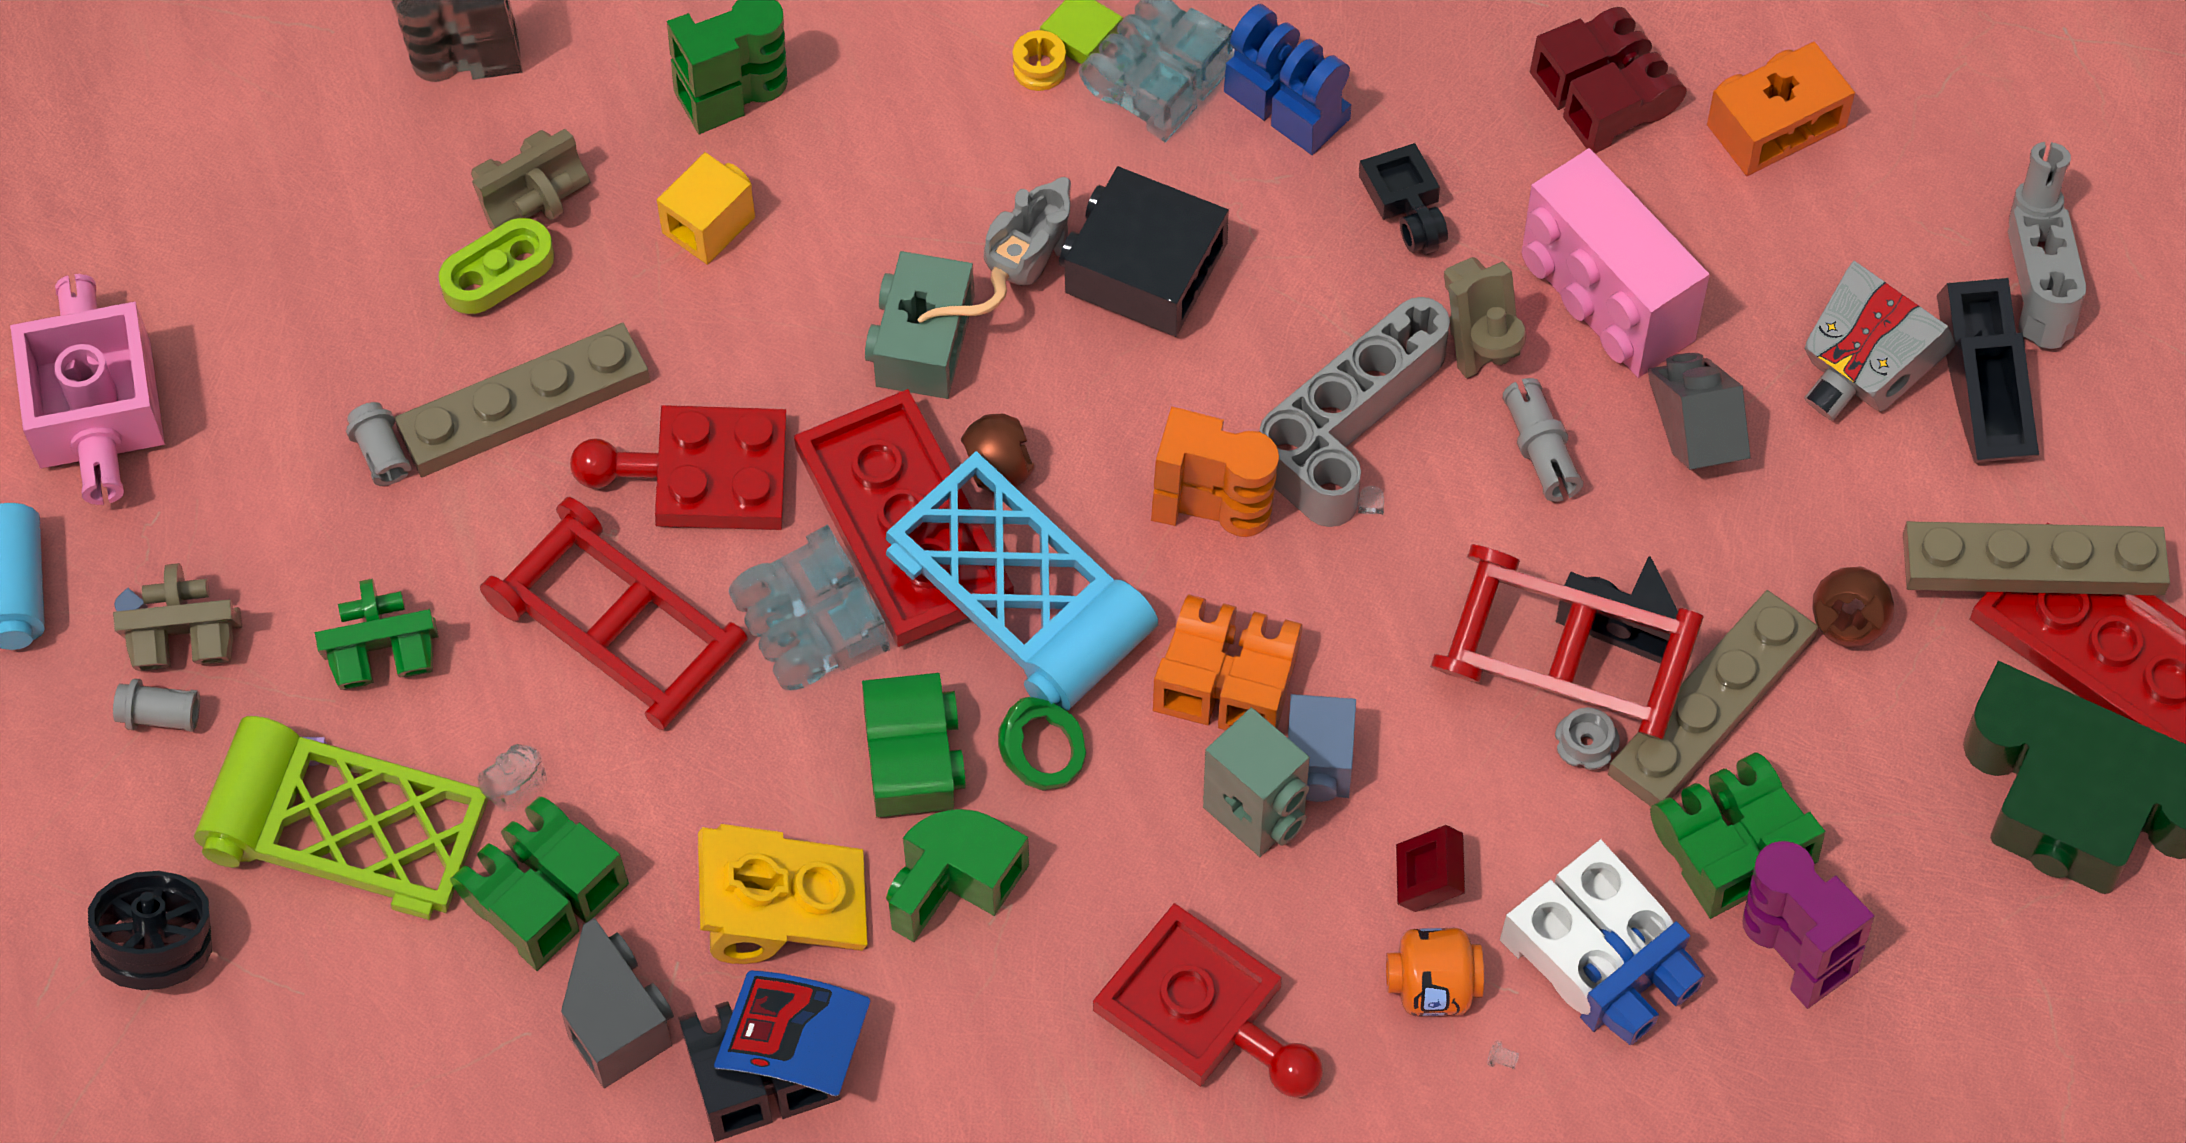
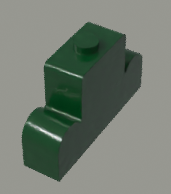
M1998 661L1977 702L1963 742L1965 756L1972 766L1981 772L1993 776L2009 775L2011 772L2017 774L1991 832L1990 838L1993 844L2031 861L2036 869L2046 875L2056 878L2066 877L2102 894H2109L2114 890L2141 832H2146L2148 839L2155 849L2164 855L2176 859H2186V744Z

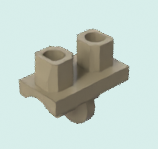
M566 129L552 136L540 130L524 139L523 145L520 148L521 154L503 164L500 161L489 159L472 169V183L492 230L509 220L529 218L540 211L548 219L553 220L563 214L561 199L591 183L579 159L575 139Z
M1471 257L1448 267L1444 271V280L1450 299V332L1454 337L1457 368L1468 378L1475 375L1483 365L1490 361L1497 365H1503L1511 358L1520 355V350L1525 345L1526 332L1523 322L1516 315L1513 276L1508 266L1502 261L1485 268L1477 258Z
M180 563L167 564L164 568V583L142 585L144 604L166 602L167 606L113 612L115 632L126 639V647L131 665L137 671L171 667L168 635L190 633L192 660L194 663H224L231 661L232 629L242 628L240 608H233L230 599L187 604L189 599L209 597L208 580L185 581Z

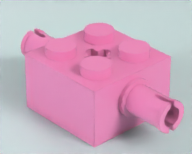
M74 274L77 296L75 292H71L69 276L61 278L55 284L60 316L10 325L22 425L40 469L79 461L83 486L82 498L90 504L104 505L101 482L103 487H107L110 503L119 500L124 494L123 484L120 480L117 454L165 445L151 343L136 302L97 309L96 282L90 276Z

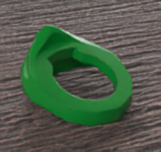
M1021 698L1010 707L999 727L998 748L1003 762L1025 785L1042 791L1063 788L1081 772L1086 757L1083 731L1073 715L1054 703L1050 704L1048 700L1039 698ZM1045 718L1051 725L1060 728L1066 735L1071 747V756L1064 769L1051 774L1043 773L1033 768L1026 760L1022 749L1024 739L1022 727L1029 721Z

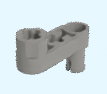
M2041 142L2031 149L2030 163L2025 182L2016 189L2009 215L2008 236L2024 302L2018 329L2020 333L2023 332V337L2032 340L2039 347L2053 349L2061 348L2065 341L2074 336L2086 294V282L2069 212L2064 208V196L2061 192L2065 173L2070 165L2071 155L2062 145L2051 142L2047 161H2044L2046 145L2045 142ZM2046 241L2044 249L2037 246L2038 242Z

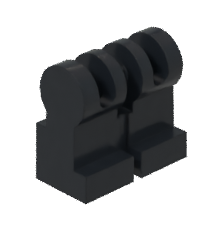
M728 1001L715 1005L721 1028L713 1034L706 1033L702 1029L696 1012L678 1017L714 1142L773 1123L767 1097L774 1094L782 1119L840 1100V1095L832 1096L816 1089L774 1077L749 1072L716 1069L714 1063L733 1013Z

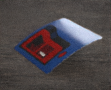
M751 970L746 974L714 1067L716 1069L749 1072L774 1077L816 1089L832 1096H838L870 1004V999L856 992L807 978Z

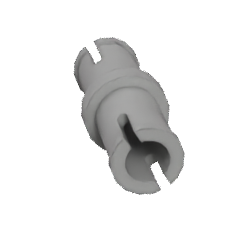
M1522 379L1528 394L1526 395L1528 402L1524 401L1517 383H1512L1505 389L1502 398L1508 406L1520 435L1517 438V445L1524 458L1531 460L1547 500L1552 502L1563 501L1557 477L1562 479L1569 498L1573 497L1583 487V480L1577 473L1565 445L1568 441V434L1561 421L1554 419L1542 392V386L1537 379Z

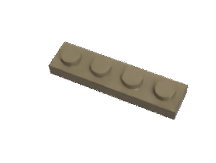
M623 322L395 416L394 419L399 434L422 478L650 383L648 368Z
M1907 521L1903 531L1907 590L2165 595L2170 584L2164 527Z
M1766 590L1681 684L1664 739L1658 740L1638 732L1610 763L1608 775L1649 806L1667 797L1673 798L1816 638L1818 626L1772 592Z

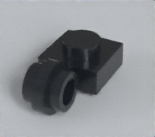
M1413 143L1360 160L1359 178L1382 219L1385 220L1406 213L1407 216L1400 218L1399 224L1407 249L1412 253L1420 251L1424 255L1438 251L1439 244L1448 240L1447 225L1439 208L1432 207L1428 209L1426 206L1439 202L1440 186L1417 145Z

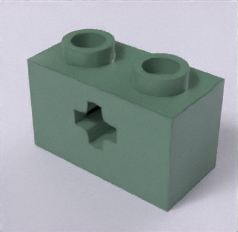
M900 251L895 273H885L882 279L879 309L884 310L881 325L871 324L866 340L865 360L874 363L876 387L898 391L909 389L910 393L945 399L949 398L970 316H939L930 318L922 323L918 322V318L934 308L972 306L975 297L973 263Z
M1251 707L1205 749L1203 808L1255 854L1261 857L1276 842L1283 846L1291 841L1306 821L1305 807L1306 795L1309 791L1307 783L1310 757Z

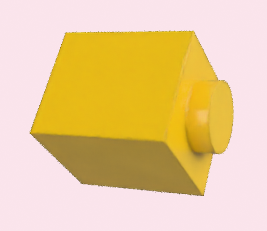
M706 152L656 199L662 234L707 265L755 218L752 184L749 178L737 166L731 163L723 165Z

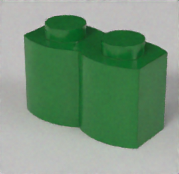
M940 673L863 680V705L876 818L953 810L954 790L966 788L962 749L949 751L947 731L958 730L955 691L942 692Z

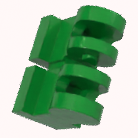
M737 0L732 6L731 11L696 24L689 13L667 21L674 93L698 135L745 116V104L752 101L762 103L772 101L785 91L788 77L784 13L777 0Z
M1757 752L1737 762L1736 768L1739 780L1732 772L1724 768L1711 774L1709 786L1712 796L1699 783H1694L1684 788L1681 792V798L1685 812L1670 797L1655 803L1650 808L1652 824L1658 838L1681 866L1682 876L1710 919L1747 900L1756 858L1767 845L1779 841L1793 842L1808 851L1814 864L1819 861L1826 831L1811 812L1804 814L1783 788L1779 776L1770 762ZM1721 813L1729 822L1732 823L1731 825L1727 826L1725 821L1722 819Z
M538 796L525 808V813L537 829V832H530L514 821H511L501 831L502 837L515 853L518 861L530 867L526 873L519 869L517 862L511 856L506 855L499 848L488 843L477 853V856L491 876L483 877L470 867L463 866L450 878L454 889L464 902L478 916L491 923L517 948L519 955L536 971L580 931L574 913L587 923L629 885L621 855L580 822L576 825L554 803L542 796Z

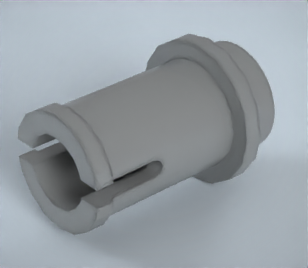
M377 402L366 403L352 410L347 417L349 425L347 426L346 433L350 441L358 443L371 471L374 484L387 486L404 479L408 475L407 471H411L412 468L409 461L405 458L392 429L395 423L392 412L383 409V406Z
M132 679L130 684H119L117 686L113 703V718L115 722L125 723L127 730H136L138 725L185 729L186 731L193 732L199 718L200 694L198 690L192 689L186 691L143 686L141 679Z

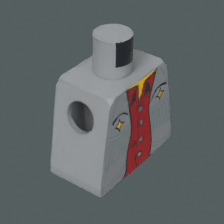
M1853 261L1806 341L1804 349L1812 364L1824 372V374L1804 399L1811 407L1831 421L1836 419L1854 395L1875 410L1881 412L1895 402L1954 348L1956 344L1950 329L1942 321L1859 263Z

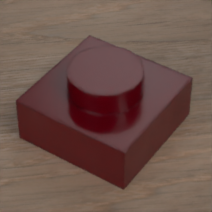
M1444 825L1396 844L1398 905L1417 912L1465 894L1463 832Z

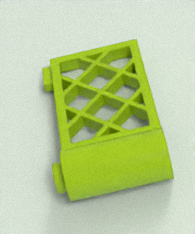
M246 716L241 719L196 829L194 839L203 847V856L218 865L234 868L238 867L240 862H251L258 859L393 898L391 902L392 910L430 920L433 910L447 913L455 892L450 878L465 865L489 800V792L486 789L300 737L291 728L269 718ZM310 760L337 767L345 783L311 798L303 783V778ZM351 772L361 774V776L354 779ZM382 781L399 785L407 801L374 816L361 791ZM413 789L424 792V794L416 796ZM298 793L303 803L292 807ZM353 796L366 821L332 836L319 811ZM444 799L469 805L462 823L439 834L436 833L424 811L425 808ZM415 813L428 839L395 854L382 828ZM309 815L323 841L301 851L277 845L285 826ZM373 833L386 859L364 869L347 865L339 848ZM455 842L449 857L444 846ZM435 851L445 868L438 890L410 883L402 866ZM330 853L333 860L322 858V856ZM393 871L396 878L385 876V874Z

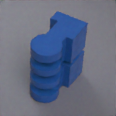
M1257 4L1241 18L1232 33L1230 45L1234 48V56L1226 63L1224 92L1263 121L1272 114L1271 126L1310 155H1313L1351 119V104L1342 98V90L1349 78L1350 67L1335 55L1324 58L1323 47L1312 39H1306L1297 46L1300 31L1288 22L1278 25L1276 13L1263 4Z

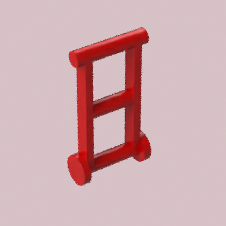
M566 497L556 507L561 521L503 581L495 576H489L480 585V591L489 604L509 620L518 621L524 613L535 619L648 705L649 708L644 713L645 717L653 726L659 730H664L748 640V637L738 625L729 622L721 629L599 536L603 532V528L596 516L578 500ZM574 543L630 585L586 633L530 591L534 584ZM651 601L708 644L664 692L606 649Z
M1471 544L1467 558L1477 562L1478 566L1448 656L1434 654L1430 667L1474 683H1480L1484 671L1641 720L1639 733L1663 740L1704 616L1691 610L1679 608L1676 618L1672 619L1517 571L1520 563L1519 559L1498 550ZM1499 582L1572 604L1548 675L1476 653ZM1597 612L1670 634L1647 706L1573 684Z

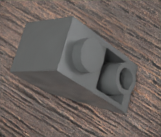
M1699 353L1674 355L1666 359V366L1648 369L1649 382L1672 454L1689 470L1751 458L1743 385L1710 359L1704 358Z
M593 918L583 925L561 1013L569 1039L601 1086L606 1088L672 1046L667 1021L673 1018L674 1015L658 987L651 983L644 988L632 972L633 969L638 967V963L622 936L616 932L608 937L597 920Z

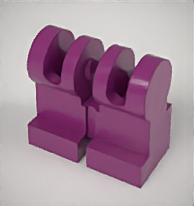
M1779 841L1764 847L1756 858L1742 922L1747 936L1752 941L1769 949L1774 948L1795 971L1790 990L1809 1009L1858 973L1865 951L1864 944L1867 943L1875 916L1836 875L1825 882L1815 872L1814 861L1805 848L1793 842Z

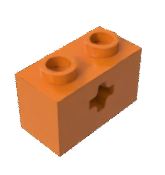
M1813 41L1795 51L1790 49L1781 51L1772 57L1766 65L1744 76L1742 74H1735L1725 79L1713 91L1707 126L1747 177L1846 128L1855 91L1816 42Z

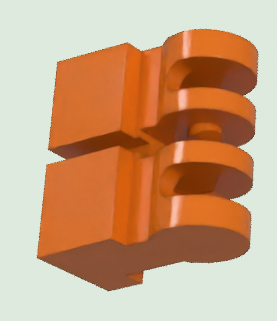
M1171 406L1155 462L1151 521L1176 526L1178 515L1182 513L1218 521L1228 533L1239 537H1250L1259 534L1268 526L1271 520L1279 461L1277 446L1271 438L1261 432L1244 431L1237 434L1223 431L1224 419Z
M1188 594L1182 605L1175 632L1165 658L1161 659L1154 677L1153 711L1208 726L1216 700L1218 699L1220 700L1219 729L1227 730L1251 707L1278 729L1289 681L1299 650L1303 624L1285 619L1280 634L1274 639H1267L1264 636L1268 615L1254 611L1248 628L1244 629L1241 633L1239 646L1243 648L1240 657L1228 656L1226 653L1229 644L1233 645L1235 642L1237 607L1223 603L1217 619L1211 623L1203 622L1206 599Z

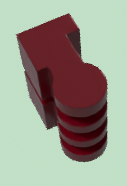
M1623 7L1610 8L1586 23L1580 18L1538 35L1530 67V74L1557 110L1565 107L1563 113L1565 121L1586 149L1590 148L1595 154L1611 146L1613 137L1645 121L1653 123L1671 114L1682 103L1687 92L1686 87L1675 74H1666L1668 64L1661 54L1657 52L1650 53L1652 49L1651 41L1644 32L1634 31L1636 22Z

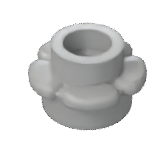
M1589 707L1580 708L1570 713L1558 724L1555 732V737L1559 741L1557 752L1563 761L1571 766L1584 765L1588 770L1599 769L1607 765L1611 760V753L1618 750L1620 742L1618 731L1610 717L1601 710ZM1590 737L1593 743L1591 745H1584L1581 742V738Z

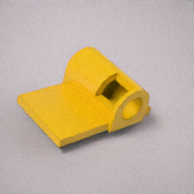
M720 824L717 829L705 827L700 829L698 832L700 930L710 932V953L714 958L731 964L757 963L775 955L787 941L861 951L867 946L863 849L783 838V832ZM746 942L762 946L760 949L752 952H736V943Z

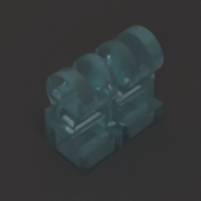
M1140 0L1135 6V14L1126 15L1118 24V34H1109L1099 45L1100 54H1090L1080 65L1079 75L1084 85L1093 95L1106 103H1117L1146 122L1147 131L1166 143L1197 108V98L1203 101L1225 77L1226 63L1234 56V48L1230 45L1233 29L1192 7L1188 12H1185L1172 0Z
M828 524L807 535L806 545L772 563H762L747 569L732 582L728 590L729 596L737 610L747 612L744 622L753 636L761 637L758 647L767 661L775 662L773 674L780 686L785 690H798L807 687L834 669L846 670L890 650L885 621L860 578L855 576L853 566Z

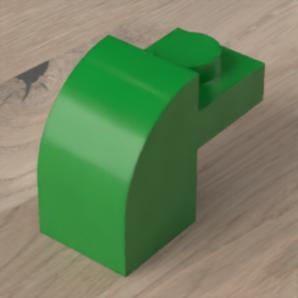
M955 809L942 811L928 816L915 824L903 837L906 867L902 868L896 875L886 896V900L889 902L892 930L915 942L950 891L995 916L1029 867L1028 837L987 814L973 810Z

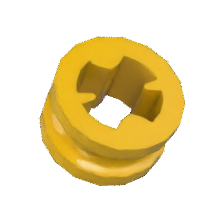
M1043 30L1030 31L1020 36L1014 43L1012 51L1013 71L1020 85L1029 90L1043 91L1050 90L1059 85L1064 79L1066 73V50L1064 43L1057 35ZM1037 55L1039 60L1037 65L1029 64V58ZM1042 55L1050 57L1049 64L1041 66L1040 60Z

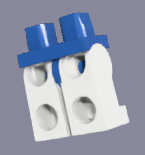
M1601 839L1560 871L1556 876L1555 883L1550 879L1506 915L1500 941L1518 959L1524 955L1552 983L1564 1001L1574 1010L1581 1013L1580 1018L1593 1032L1605 1024L1629 1045H1633L1656 1024L1659 1016L1657 1011L1640 995L1643 991L1654 984L1676 1007L1699 990L1705 977L1693 958L1685 951L1690 934L1677 921L1673 923L1664 908Z

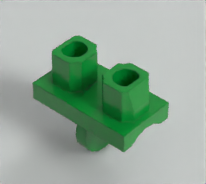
M373 578L359 581L362 599L338 604L341 622L366 618V622L314 632L318 652L324 660H328L329 667L340 690L374 683L368 651L392 647L399 677H410L433 671L432 639L439 636L436 620L432 617L431 610L428 609L382 619V614L405 610L402 591L378 596Z

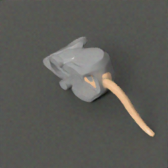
M1060 177L1052 183L1038 186L1030 192L1026 189H1020L1015 195L1013 211L1000 213L990 225L984 247V261L992 271L991 281L995 291L994 296L990 300L973 306L934 308L922 314L918 318V322L922 323L930 318L939 316H979L996 309L1005 299L1007 293L1006 281L1021 286L1036 282L1044 271L1052 251H1055L1056 256H1060L1064 242L1068 237L1070 179Z

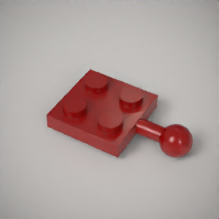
M661 405L658 453L617 452L615 447L605 440L597 438L588 439L581 442L574 449L570 458L571 472L580 484L593 489L606 487L616 477L657 478L656 526L782 530L786 409Z
M1173 903L1093 1000V1011L1200 1087L1235 1044L1269 1068V1077L1272 1084L1280 1093L1286 1096H1306L1318 1087L1322 1079L1323 1066L1315 1050L1301 1043L1283 1045L1253 1024L1254 1020L1280 990L1282 977L1175 903Z

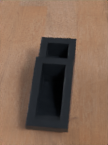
M2009 278L1947 283L1937 294L1940 321L1949 327L1956 344L1946 357L1958 411L1974 463L2037 457L2039 450L2023 332L2016 333Z

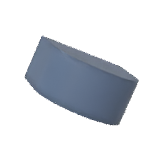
M129 588L124 590L114 603L116 611L148 608L143 600Z

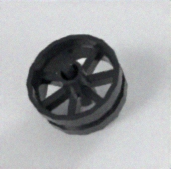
M164 871L135 872L113 880L98 891L88 907V928L92 962L101 976L118 986L137 990L165 989L189 980L205 966L212 953L209 899L198 884L182 875ZM120 920L124 922L121 924H116ZM191 922L197 925L194 930L182 927ZM126 942L123 946H119L118 944H116Z

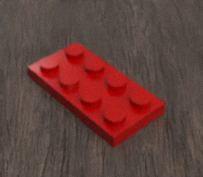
M909 389L794 435L795 448L897 647L967 619L968 617L922 573L912 580L886 556V550L891 546L885 539L886 532L952 473ZM960 488L958 490V509L973 510ZM949 499L938 509H949ZM922 522L908 535L923 550L950 551L949 523ZM958 523V551L995 552L981 524ZM939 564L950 574V565ZM958 565L959 584L970 594H995V566ZM1004 569V594H1014V586Z
M1986 592L1974 606L1969 620L2079 697L2186 744V617L2156 596Z

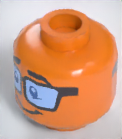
M1420 928L1407 930L1400 940L1399 953H1386L1387 992L1400 993L1405 1011L1413 1016L1465 1014L1469 1010L1473 998L1483 997L1484 965L1481 944H1471L1467 933L1460 928Z

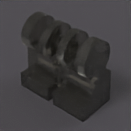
M392 0L412 68L420 78L430 82H440L450 79L457 72L470 71L473 80L523 73L517 24L510 0Z

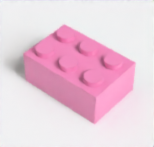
M1590 148L1531 185L1522 246L1523 259L1529 270L1540 279L1545 278L1561 295L1567 311L1579 321L1584 320L1600 337L1603 348L1615 362H1623L1639 378L1646 374L1648 369L1655 368L1667 358L1675 355L1695 341L1710 274Z

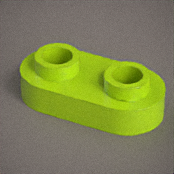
M529 218L512 219L452 254L444 261L439 271V283L445 302L452 309L460 313H481L536 281L549 271L554 261V249L550 233L543 224ZM520 254H532L522 261L515 259ZM473 284L481 285V287L474 290H464Z

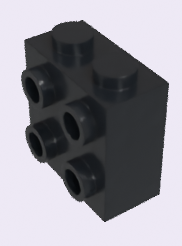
M1117 166L1106 187L1098 185L1094 189L1086 208L1085 217L1087 220L1080 233L1072 231L1064 242L1059 257V265L1065 267V293L1177 337L1228 243L1229 209Z

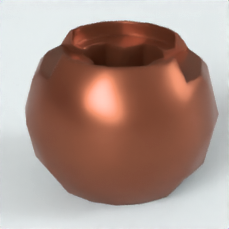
M1004 413L984 415L969 425L961 437V443L964 444L968 457L977 451L1014 487L1023 483L1035 468V464L1032 463L1025 444L1021 445V443L1027 442V438L1018 418ZM975 475L973 476L976 485L979 488L991 491L979 478H977Z
M1862 566L1845 567L1833 571L1820 581L1813 594L1812 610L1816 625L1828 640L1844 647L1865 646L1875 641L1887 631L1893 620L1894 601L1890 588L1878 573ZM1855 598L1862 601L1864 604L1863 610L1857 609L1851 615L1842 609L1844 603L1849 604Z

